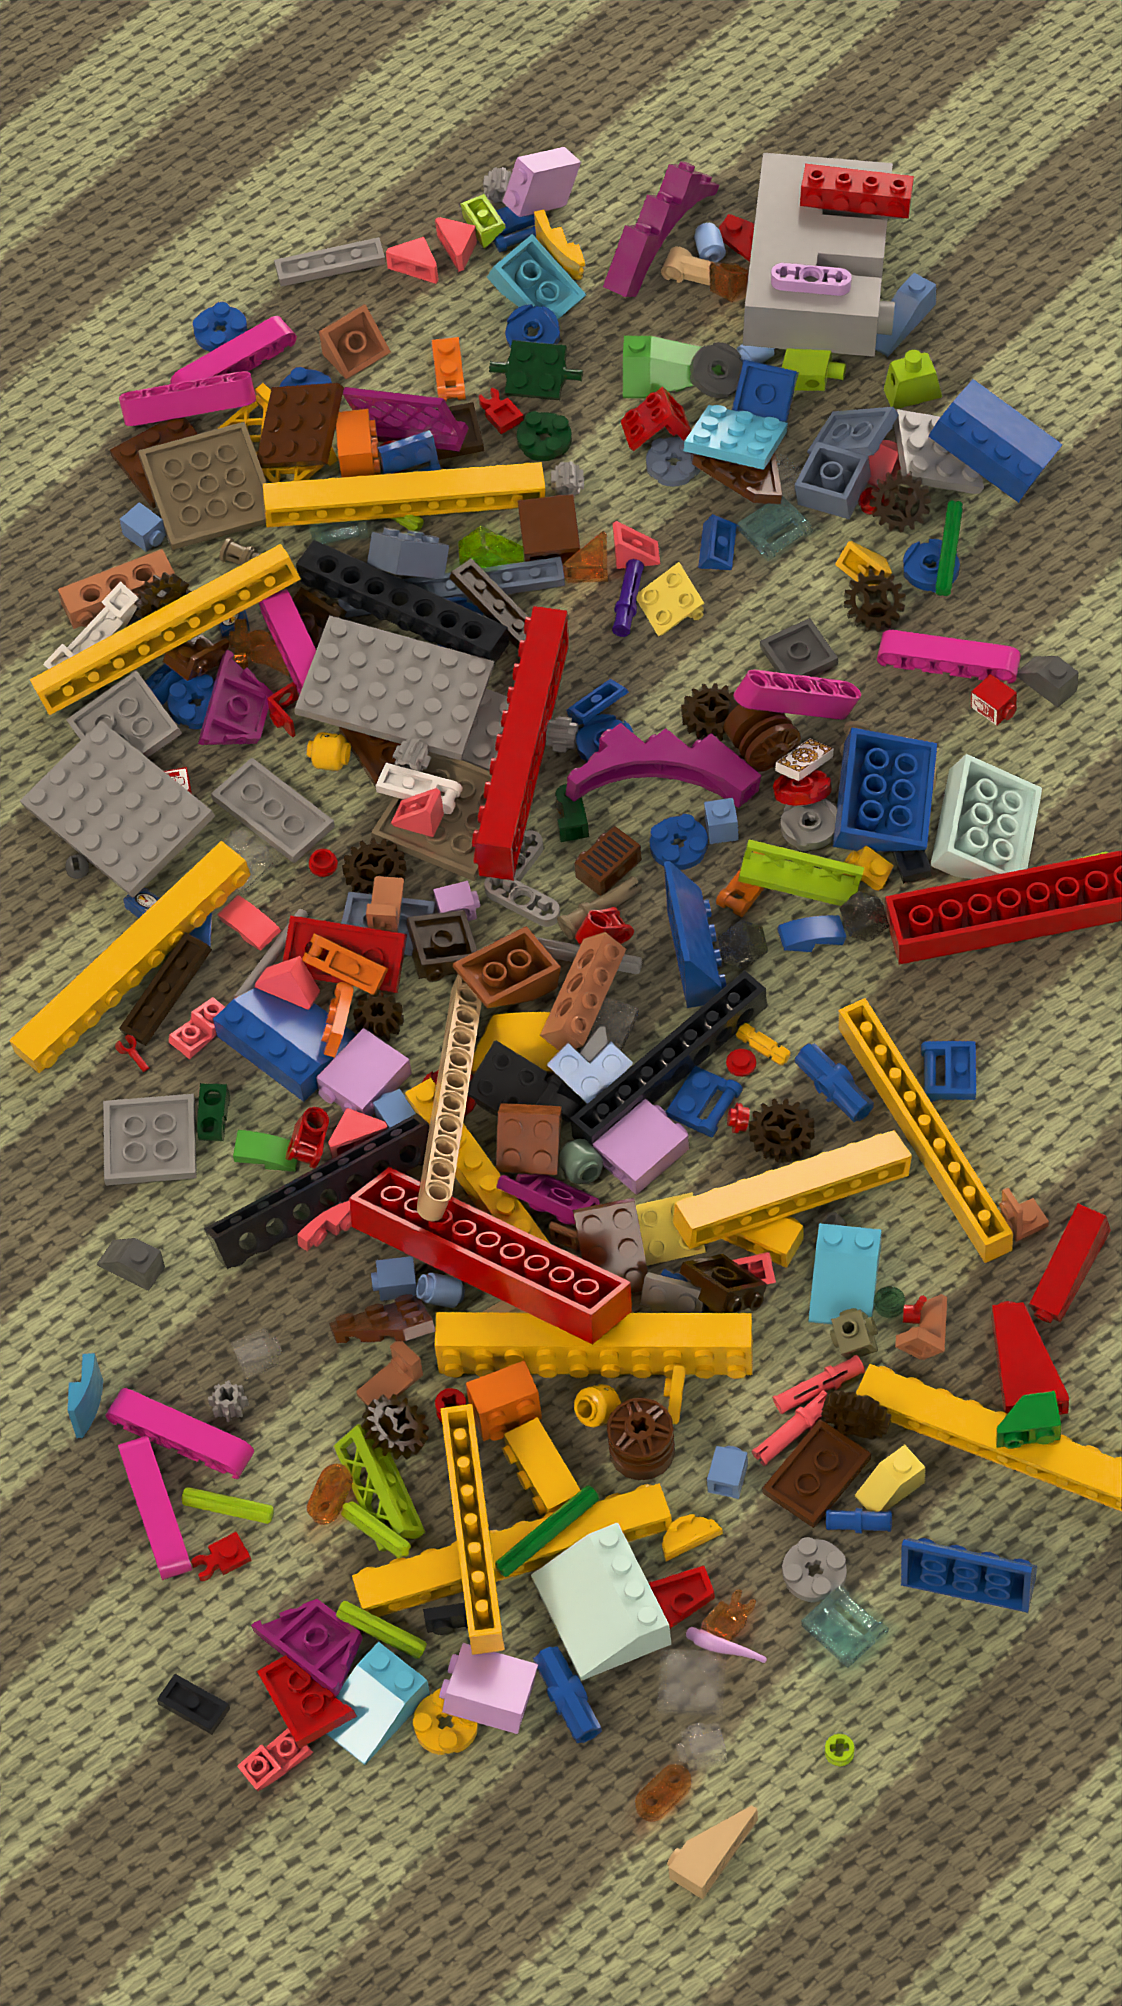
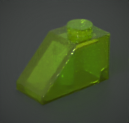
M481 525L458 542L460 565L471 558L481 568L524 562L523 546Z

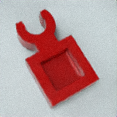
M495 388L490 389L492 399H485L482 395L478 396L479 405L485 410L486 418L500 434L507 432L524 421L521 411L508 397L501 401L499 392Z
M234 1532L209 1545L210 1555H197L190 1562L193 1568L199 1565L207 1566L206 1570L198 1574L200 1581H206L212 1577L217 1569H220L222 1574L225 1575L252 1560L237 1532Z

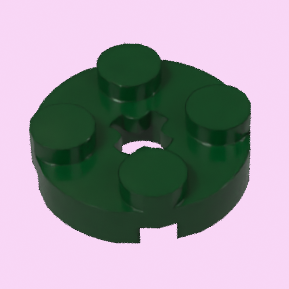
M529 412L525 416V420L520 423L516 433L518 447L524 452L525 456L535 461L553 460L554 457L559 456L561 453L562 455L566 453L572 443V432L568 419L565 416L549 412ZM542 433H548V435L551 437H546L545 440H540V436L538 435Z

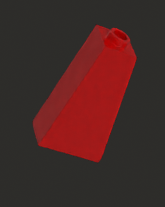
M1077 1203L1029 1303L1032 1310L1035 1311V1317L1047 1323H1051L1052 1320L1061 1323L1111 1232L1106 1215Z
M1004 1301L998 1305H992L991 1320L1004 1412L1008 1414L1023 1395L1055 1391L1059 1415L1068 1414L1069 1395L1024 1302Z

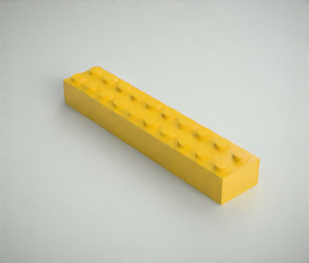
M436 1312L434 1346L439 1374H445L452 1378L460 1377L463 1374H476L482 1377L524 1360L530 1374H538L544 1378H553L557 1374H570L575 1378H584L588 1374H601L606 1378H616L620 1374H631L636 1378H648L651 1375H664L672 1378L674 1363L685 1364V1375H696L703 1379L711 1378L714 1375H727L733 1379L753 1375L752 1313H630L592 1345L529 1313Z

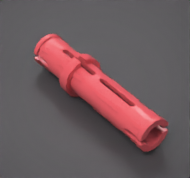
M854 1355L852 1358L834 1367L829 1365L824 1368V1372L799 1383L777 1396H773V1402L780 1414H784L786 1411L818 1396L821 1391L826 1392L832 1388L837 1390L842 1387V1383L865 1373L863 1363L857 1355Z
M821 1391L804 1408L799 1407L796 1409L795 1415L752 1450L753 1456L757 1460L761 1458L760 1463L766 1466L768 1462L807 1429L811 1430L816 1422L823 1417L821 1415L822 1407L828 1393Z

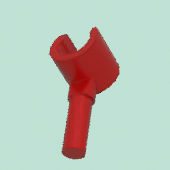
M126 1035L125 1039L129 1042V1049L125 1048L120 1041L115 1043V1048L120 1054L128 1053L144 1073L149 1067L135 1049L137 1041L133 1036Z
M921 1295L914 1305L904 1304L903 1323L920 1324L921 1310L927 1301L924 1295Z

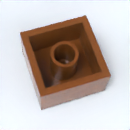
M500 1104L496 1169L498 1172L557 1175L559 1169L562 1106Z

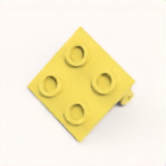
M680 562L638 592L636 600L658 637L664 635L686 617L693 618L694 620H699L703 617L704 609L702 605L705 603Z
M693 1192L636 1205L647 1266L706 1253L705 1245L689 1249L673 1224L675 1202L687 1197H693Z

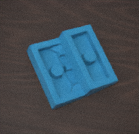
M95 1353L82 1354L81 1382H69L68 1414L76 1438H83L89 1430L101 1401L103 1378Z

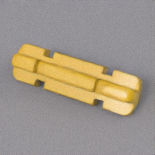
M747 1023L739 1027L736 1033V1037L745 1044L748 1041L750 1047L767 1058L771 1056V1060L780 1066L788 1062L791 1055L788 1049L782 1045L779 1048L776 1041L760 1031L756 1033V1029Z

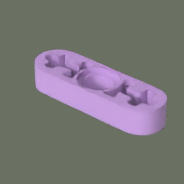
M779 263L773 266L771 270V285L775 289L782 291L841 296L847 294L851 289L852 276L849 271L843 268ZM812 276L818 280L816 282H807L804 278Z

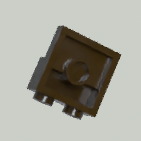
M301 587L292 599L316 650L329 615L348 620L345 617L346 610L334 602L331 606L325 603L327 598L315 589L310 593Z
M465 910L407 917L406 926L413 946L412 958L418 978H427L429 982H437L445 975L456 974L457 977L458 973L453 968V963L477 951Z
M718 1254L682 1263L679 1273L688 1278L693 1286L701 1288L698 1300L706 1304L711 1312L739 1313L747 1308L756 1311L763 1304L767 1283L726 1255Z

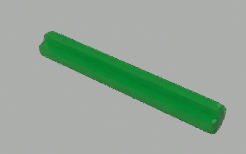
M951 500L947 505L935 591L938 596L943 595L947 597L951 594L963 511L961 501Z
M590 1485L585 1486L495 1562L498 1572L504 1577L513 1573L599 1500L596 1490Z

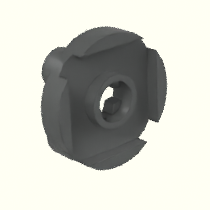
M721 342L701 347L693 357L690 365V381L692 385L710 397L720 399L729 397V395L737 391L743 365L740 359L741 355L732 346ZM717 365H720L724 375L718 376L714 374L712 367L715 368Z

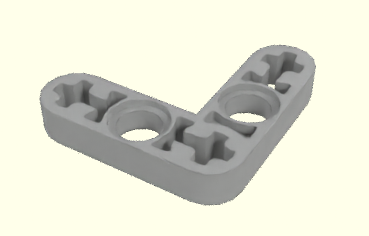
M528 830L525 831L518 860L522 867L516 871L514 881L486 877L484 881L485 893L492 901L541 926L550 927L557 923V918L560 916L558 902L520 882L543 851V838L536 831ZM532 841H534L535 847L529 846L525 851V843L530 844ZM500 883L503 884V889L497 888L493 890L492 885L498 886ZM520 895L530 898V901L525 905H518L514 902L515 898ZM549 908L552 909V914L547 913L545 916H542V910L548 911Z

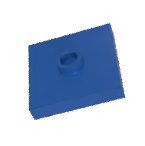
M744 360L732 410L738 412L748 411L753 415L764 418L774 417L779 421L787 423L799 372Z

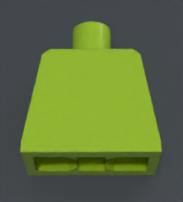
M786 349L782 368L799 372L794 391H825L828 378L844 380L846 364L832 362L831 350Z
M909 350L906 352L905 358L894 360L890 363L884 385V392L890 407H894L896 410L942 398L938 377L928 353Z

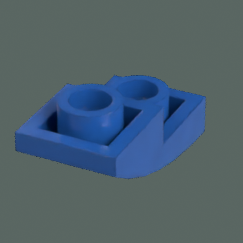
M839 915L801 918L780 924L777 928L784 951L812 952L815 944L843 945L847 938Z

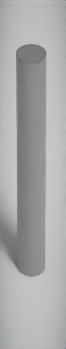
M298 909L294 916L307 918L308 913L303 909ZM289 923L234 995V999L254 989L255 983L264 970L270 967L283 951Z

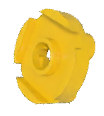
M440 1688L419 1703L414 1712L413 1728L418 1742L429 1752L437 1755L458 1753L465 1750L474 1741L478 1733V1723L442 1713L445 1699L439 1698ZM441 1717H452L451 1721L454 1725L452 1728L448 1726L443 1729L439 1728V1719Z

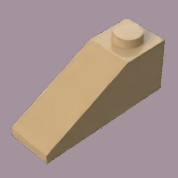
M751 1805L687 1840L681 1850L676 1848L667 1862L669 1866V1879L704 1899L758 1821L757 1808Z

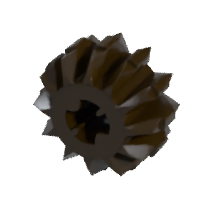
M382 992L379 993L378 997H373L368 993L367 1001L359 1000L357 1004L358 1009H354L353 1012L357 1032L364 1028L379 1039L384 1036L388 1042L391 1039L390 1033L399 1035L400 1026H403L404 1023L403 1008L400 1002L396 1003L393 995L385 998Z

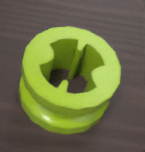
M834 1734L829 1737L825 1744V1756L828 1762L838 1767L849 1764L854 1758V1742L845 1734ZM837 1744H844V1749L848 1748L849 1751H844L843 1756L839 1757L836 1756L835 1751L831 1752L830 1749H836Z

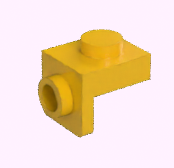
M867 845L857 852L853 850L844 861V863L864 867L861 881L877 891L883 888L894 867L892 863Z

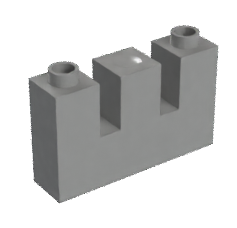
M763 153L745 300L743 346L831 350V353L875 357L877 334L892 335L895 302L880 301L888 218L901 220L903 218L800 206L801 184L805 163L892 173L893 163ZM779 263L843 268L849 271L852 276L851 289L847 294L841 296L782 291L775 289L771 285V270L773 266ZM812 276L804 278L807 282H816L818 280Z

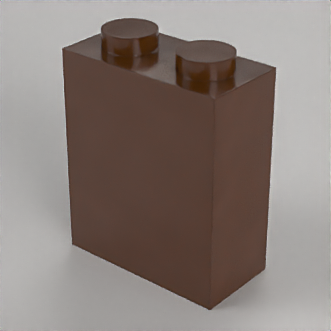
M573 494L518 500L525 562L561 557L562 565L582 563Z

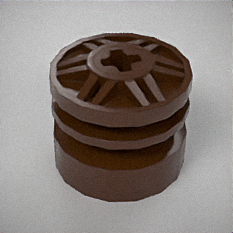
M740 704L730 712L723 727L725 734L734 747L739 749L742 758L757 772L767 771L775 767L776 762L797 748L801 740L798 729L792 724L790 718L786 717L785 713L748 709Z
M647 1398L629 1399L619 1404L610 1414L607 1423L610 1460L614 1467L625 1477L635 1480H649L663 1474L672 1464L675 1455L673 1421L669 1412L657 1401Z

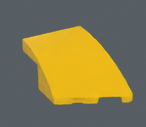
M544 209L534 211L536 239L572 279L581 280L584 273L585 260L579 244L574 245V242L567 244L562 227L551 229Z
M520 1012L492 1015L483 1036L476 1046L471 1074H475L491 1045L496 1040L545 1070L547 1074H556L547 1066V1063L559 1050L540 1036L550 1012Z

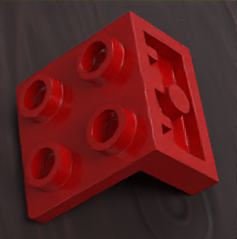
M663 386L656 392L650 393L643 403L635 409L629 410L621 420L627 443L632 451H635L663 427H666L671 435L675 436L677 434L683 441L686 440L691 432L684 408Z

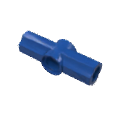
M808 1043L801 1048L795 1057V1063L814 1081V1086L818 1093L822 1092L827 1097V1102L833 1101L853 1122H860L867 1117L874 1108V1102L855 1084L849 1070L841 1063L835 1064L815 1043Z
M558 1646L541 1650L533 1658V1662L538 1664L537 1670L547 1687L548 1697L551 1702L554 1701L556 1704V1713L562 1715L567 1728H569L577 1744L585 1743L595 1738L602 1732V1729L588 1704V1696L579 1677L576 1674H572Z

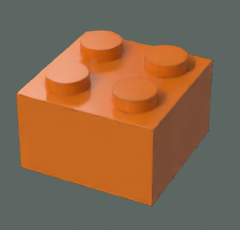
M368 409L339 412L336 433L341 477L381 475L380 460L375 459L379 458L377 448L379 447L378 437H375L377 436L375 420H370Z
M525 1360L465 1383L468 1402L473 1406L475 1423L483 1442L489 1439L493 1441L504 1438L505 1433L537 1417L539 1420L542 1419L539 1392Z

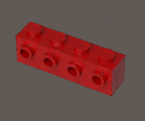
M805 163L801 184L800 206L909 219L914 176Z

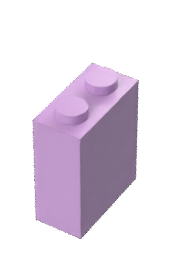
M565 147L517 157L502 202L518 217L534 214V211L543 209L548 211L565 206L581 161Z
M363 1028L316 1078L319 1095L327 1103L332 1104L335 1102L341 1106L343 1112L349 1108L372 1116L375 1113L373 1102L378 1100L381 1095L397 1090L412 1073L410 1061L407 1057Z
M644 1099L593 1143V1147L601 1155L603 1166L637 1195L689 1150V1135L681 1124H674L667 1118L665 1111L659 1105H652L647 1099Z
M463 1643L459 1655L453 1654L448 1668V1673L452 1674L451 1679H444L439 1698L445 1699L442 1713L518 1734L534 1685L538 1664L497 1652L472 1655L471 1645Z

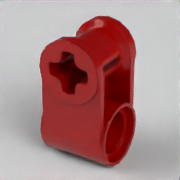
M616 907L591 910L581 924L575 938L581 945L583 939L606 932L618 943L623 944L633 936L634 929L631 925L625 924L620 917V911Z
M310 1107L298 1119L294 1126L285 1159L289 1161L292 1159L309 1164V1167L312 1169L318 1166L329 1125V1117L323 1109ZM307 1121L313 1123L316 1129L310 1127Z

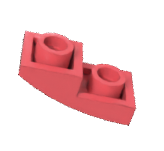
M239 895L217 914L224 924L239 932L244 941L260 951L281 932V929L271 919Z
M212 997L191 1012L190 1021L169 1035V1043L188 1059H191L217 1035L213 1018L225 1006Z
M350 1202L338 1204L314 1218L298 1233V1245L308 1252L313 1245L318 1247L324 1241L328 1233L326 1230L335 1236L342 1229L344 1231L349 1230L351 1227Z
M287 1728L267 1747L261 1744L237 1767L257 1791H260L310 1756L313 1751L308 1745L299 1749Z

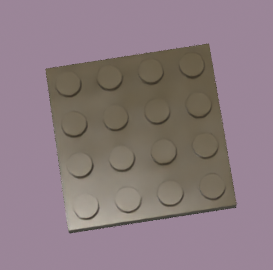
M245 422L138 451L139 459L159 516L163 519L164 530L171 550L266 524L263 484L267 482Z
M429 752L428 756L431 757L427 769H423L422 772L456 781L463 787L460 796L455 798L454 802L456 805L453 812L443 815L434 837L395 827L391 824L401 800H403L394 797L372 830L371 836L380 843L383 839H387L388 846L395 843L399 851L475 881L479 871L478 864H474L475 847H472V837L474 830H479L481 823H478V812L480 805L485 806L484 787L486 781L491 782L492 775H490V771L466 761Z

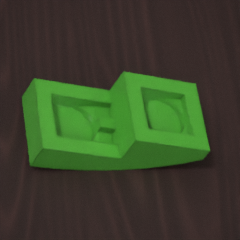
M237 1131L233 1153L234 1162L264 1164L265 1169L294 1172L297 1165L296 1159L291 1161L285 1159L290 1142L289 1139L254 1131Z

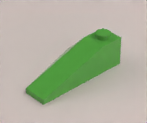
M624 336L623 398L646 399L650 393L656 392L662 386L668 392L674 390L678 392L686 387L694 386L690 381V365L701 346L655 336ZM717 365L715 368L712 367L714 374L718 376L724 375L720 365Z

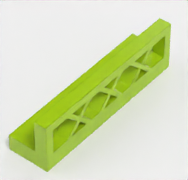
M749 839L738 881L829 904L854 908L864 867Z
M357 1424L334 1445V1448L359 1506L383 1524L385 1519L389 1520L393 1531L402 1538L416 1539L421 1537L425 1533L424 1527L391 1453L389 1452L386 1456H383V1449L381 1447L373 1449L374 1440L365 1439L364 1437L368 1430L361 1428V1425ZM353 1442L357 1447L354 1460L350 1458L346 1449ZM362 1467H365L368 1472L366 1486H362L360 1481ZM373 1493H376L380 1500L377 1513L373 1511L371 1506ZM376 1542L379 1551H387L384 1547H382L380 1544Z

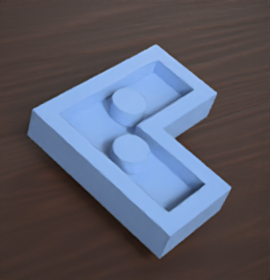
M567 1042L547 1063V1066L588 1104L625 1073L633 1062L617 1046L610 1042L589 1063Z

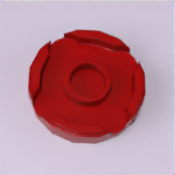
M814 770L800 781L786 775H781L773 784L775 799L782 804L792 806L819 802L829 796L832 791L830 777L827 778L826 774L819 770Z

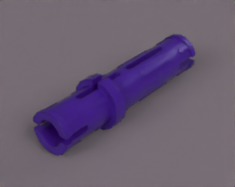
M631 559L626 562L619 601L616 602L614 607L616 616L612 632L620 637H626L630 634L632 618L637 613L636 599L644 569V564L637 559Z

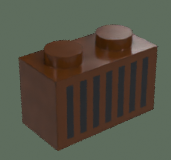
M614 826L607 833L601 834L588 851H583L579 854L574 863L576 878L599 896L604 895L642 860L641 845Z

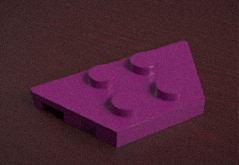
M229 650L225 651L221 659L198 741L200 745L257 744L261 738L269 709L267 698L273 692L264 683L259 682L248 668L243 670L232 659L234 654Z
M518 1174L515 1181L506 1175H501L496 1185V1188L528 1202L529 1206L534 1210L540 1212L547 1211L557 1216L556 1218L560 1222L568 1225L575 1224L572 1210L600 1204L598 1198L547 1174Z
M319 1599L304 1603L299 1608L280 1612L279 1619L263 1625L259 1620L251 1625L253 1631L283 1656L286 1655L311 1675L313 1680L331 1691L335 1697L340 1693L363 1639L358 1629L338 1619L336 1613Z

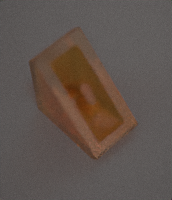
M711 262L709 266L710 291L733 302L747 287L749 270L736 263Z
M604 531L599 533L563 564L566 582H608L607 534Z

